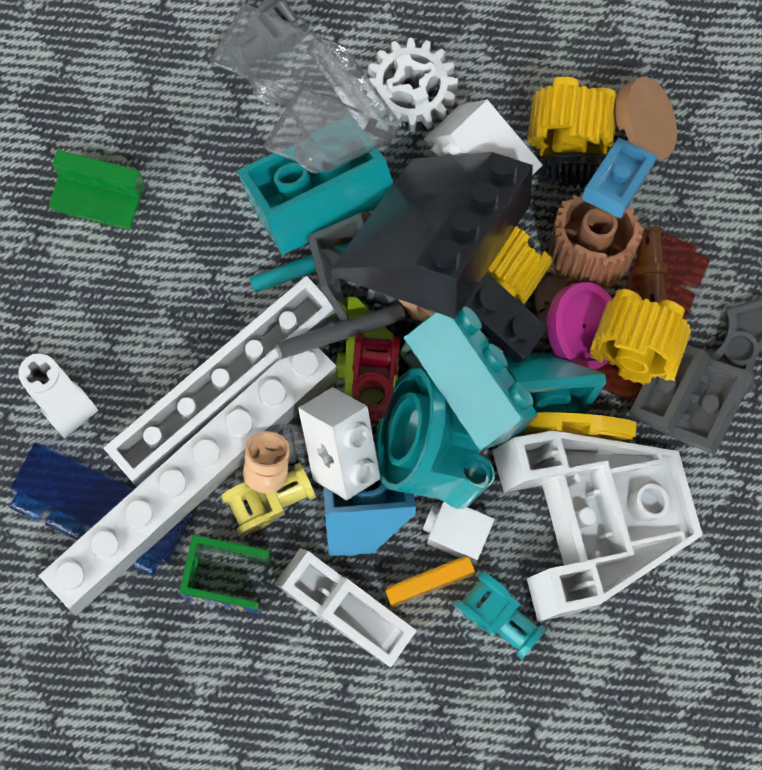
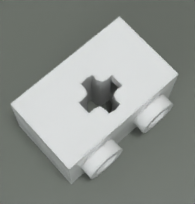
M332 387L298 408L314 481L348 500L380 479L369 412L365 404Z

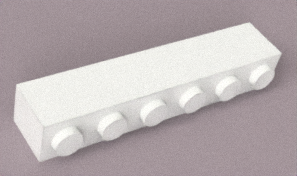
M305 276L107 444L104 450L134 485L138 487L280 359L276 350V342L332 325L337 321L336 312L326 296Z

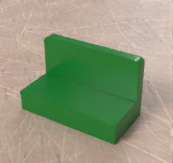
M57 150L52 166L58 177L49 203L51 210L130 230L145 186L140 171Z

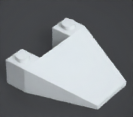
M547 431L515 437L493 450L503 493L537 486L543 487L564 566L550 568L527 578L538 622L575 614L602 604L702 536L679 451L559 431Z

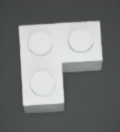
M487 99L459 105L424 138L431 147L429 150L431 157L494 152L532 164L533 174L542 166L540 161Z

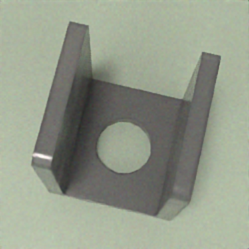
M361 213L308 236L321 290L341 321L348 320L349 316L339 278L331 275V268L343 252H339L333 247L341 238H354L366 222ZM384 294L389 302L396 300V298Z

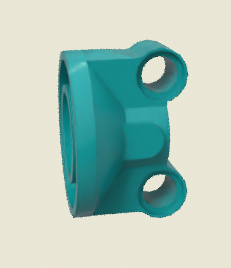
M410 368L402 374L393 388L390 411L384 418L379 420L375 451L380 481L386 489L440 499L451 507L464 509L470 506L493 483L495 478L493 466L488 459L479 454V448L427 371Z

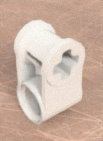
M41 353L32 354L21 363L19 379L22 385L40 406V411L64 439L99 411L83 390L74 381L72 382L48 355ZM39 369L42 373H46L49 381L44 385L36 381L33 375Z

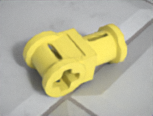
M300 462L294 465V470L287 473L286 483L275 492H256L244 482L221 495L223 503H229L239 524L236 531L240 537L256 532L274 522L275 519L285 515L283 508L306 497L309 500L317 498ZM244 500H247L253 512L252 516L248 514L243 503Z

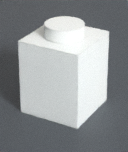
M443 502L441 509L432 506L423 530L430 533L427 540L428 545L458 558L469 557L471 563L476 565L495 519L468 507L456 509Z

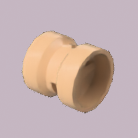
M270 431L258 432L251 436L246 443L243 477L245 483L256 492L272 493L281 489L286 483L290 446L282 435Z

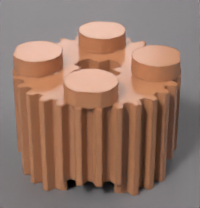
M581 192L579 197L573 195L571 200L562 201L558 209L548 246H550L548 253L552 254L551 260L553 261L551 267L560 276L568 275L569 281L575 279L577 283L590 282L599 285L605 290L614 286L618 277L622 278L624 273L628 272L642 239L644 228L638 223V216H633V208H627L620 219L582 200L584 192Z

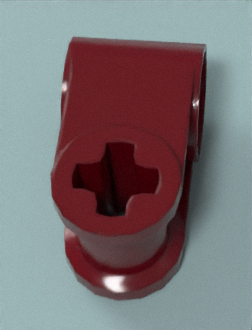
M356 332L352 371L354 372L352 398L365 404L360 399V395L363 391L371 388L379 390L384 395L383 401L377 405L365 404L368 407L370 421H378L384 418L390 411L394 377L397 376L401 336H393L389 340L364 337L363 332Z

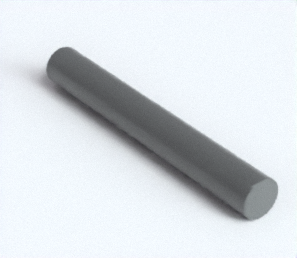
M400 303L276 342V350L281 360L356 336V332L365 333L405 320L404 309Z

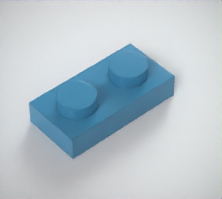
M618 137L586 186L581 199L621 219L652 170L657 156Z

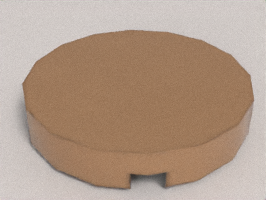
M646 76L631 80L628 84L622 85L615 102V117L619 131L625 129L629 139L626 141L656 155V161L668 158L675 149L677 125L672 104L665 90L655 80Z

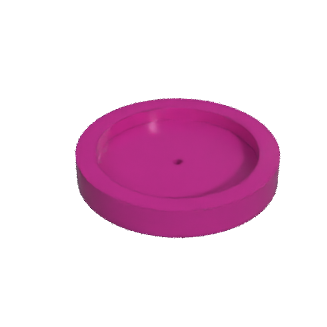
M581 282L563 287L553 298L547 315L548 338L556 356L590 369H598L609 362L603 359L600 363L592 359L590 354V348L606 304L609 300H613L599 285Z

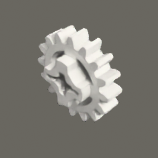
M409 38L407 48L402 49L394 41L391 46V54H387L382 50L377 52V60L380 65L369 64L368 74L372 77L366 80V91L372 93L369 96L370 107L380 106L378 118L381 121L388 116L393 117L394 129H397L402 121L408 122L410 132L415 131L416 122L420 121L429 129L432 127L433 115L443 120L446 117L444 105H454L455 95L451 92L457 90L458 79L450 76L454 74L455 66L453 62L442 64L445 51L441 49L432 54L430 52V41L426 40L421 48H416L414 39ZM394 67V77L387 79V84L383 85L386 75ZM411 81L413 86L419 85V87L416 89H412L411 85L405 84V82ZM440 85L438 94L429 102V92L436 90V86Z

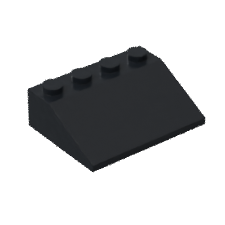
M494 152L411 159L331 268V275L456 319L530 206L533 165Z

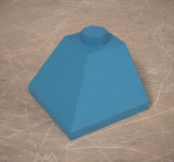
M380 479L348 500L324 487L329 556H355L358 554L374 553L416 514L414 494L386 489Z

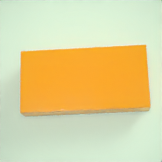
M464 556L386 588L385 595L390 608H394L473 576L475 570L470 558Z

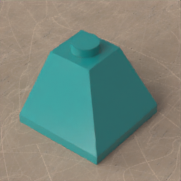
M530 353L526 360L520 363L514 362L507 354L505 355L507 360L506 369L515 382H520L530 392L533 398L532 407L537 413H587L607 383L604 373L547 353Z

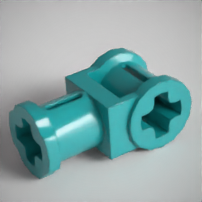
M481 571L477 575L479 579L477 584L462 601L457 600L453 606L482 631L485 630L492 637L496 633L518 650L516 656L522 660L545 633L547 628L543 625L536 626L518 611L517 608L521 604L512 597L510 592L492 576ZM488 593L490 596L480 608H476L479 601Z

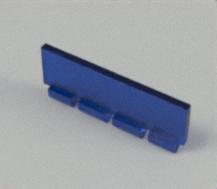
M35 442L10 488L16 492L10 509L39 522L48 507L52 510L45 526L70 538L79 540L86 526L92 528L134 489ZM186 515L146 553L144 552L131 567L153 576L160 561L168 565L192 517Z

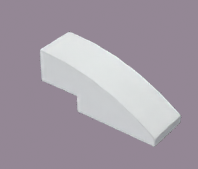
M300 548L275 582V585L389 667H392L416 632L405 621L307 550Z

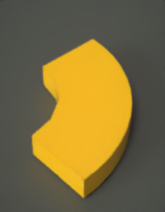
M538 412L534 420L521 432V434L531 435L547 431H559L618 441L636 437V422L593 414Z

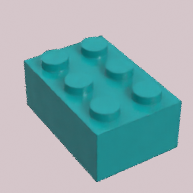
M352 114L237 170L253 211L282 255L308 243V236L359 213L362 214L375 210L393 185L385 158Z

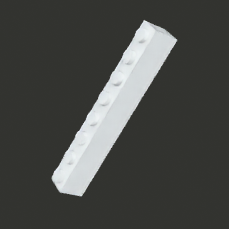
M319 348L282 360L279 359L46 568L39 577L73 614L77 615L245 463L246 443L251 436L263 431L278 433L299 414L298 408L320 395L337 379L336 365Z

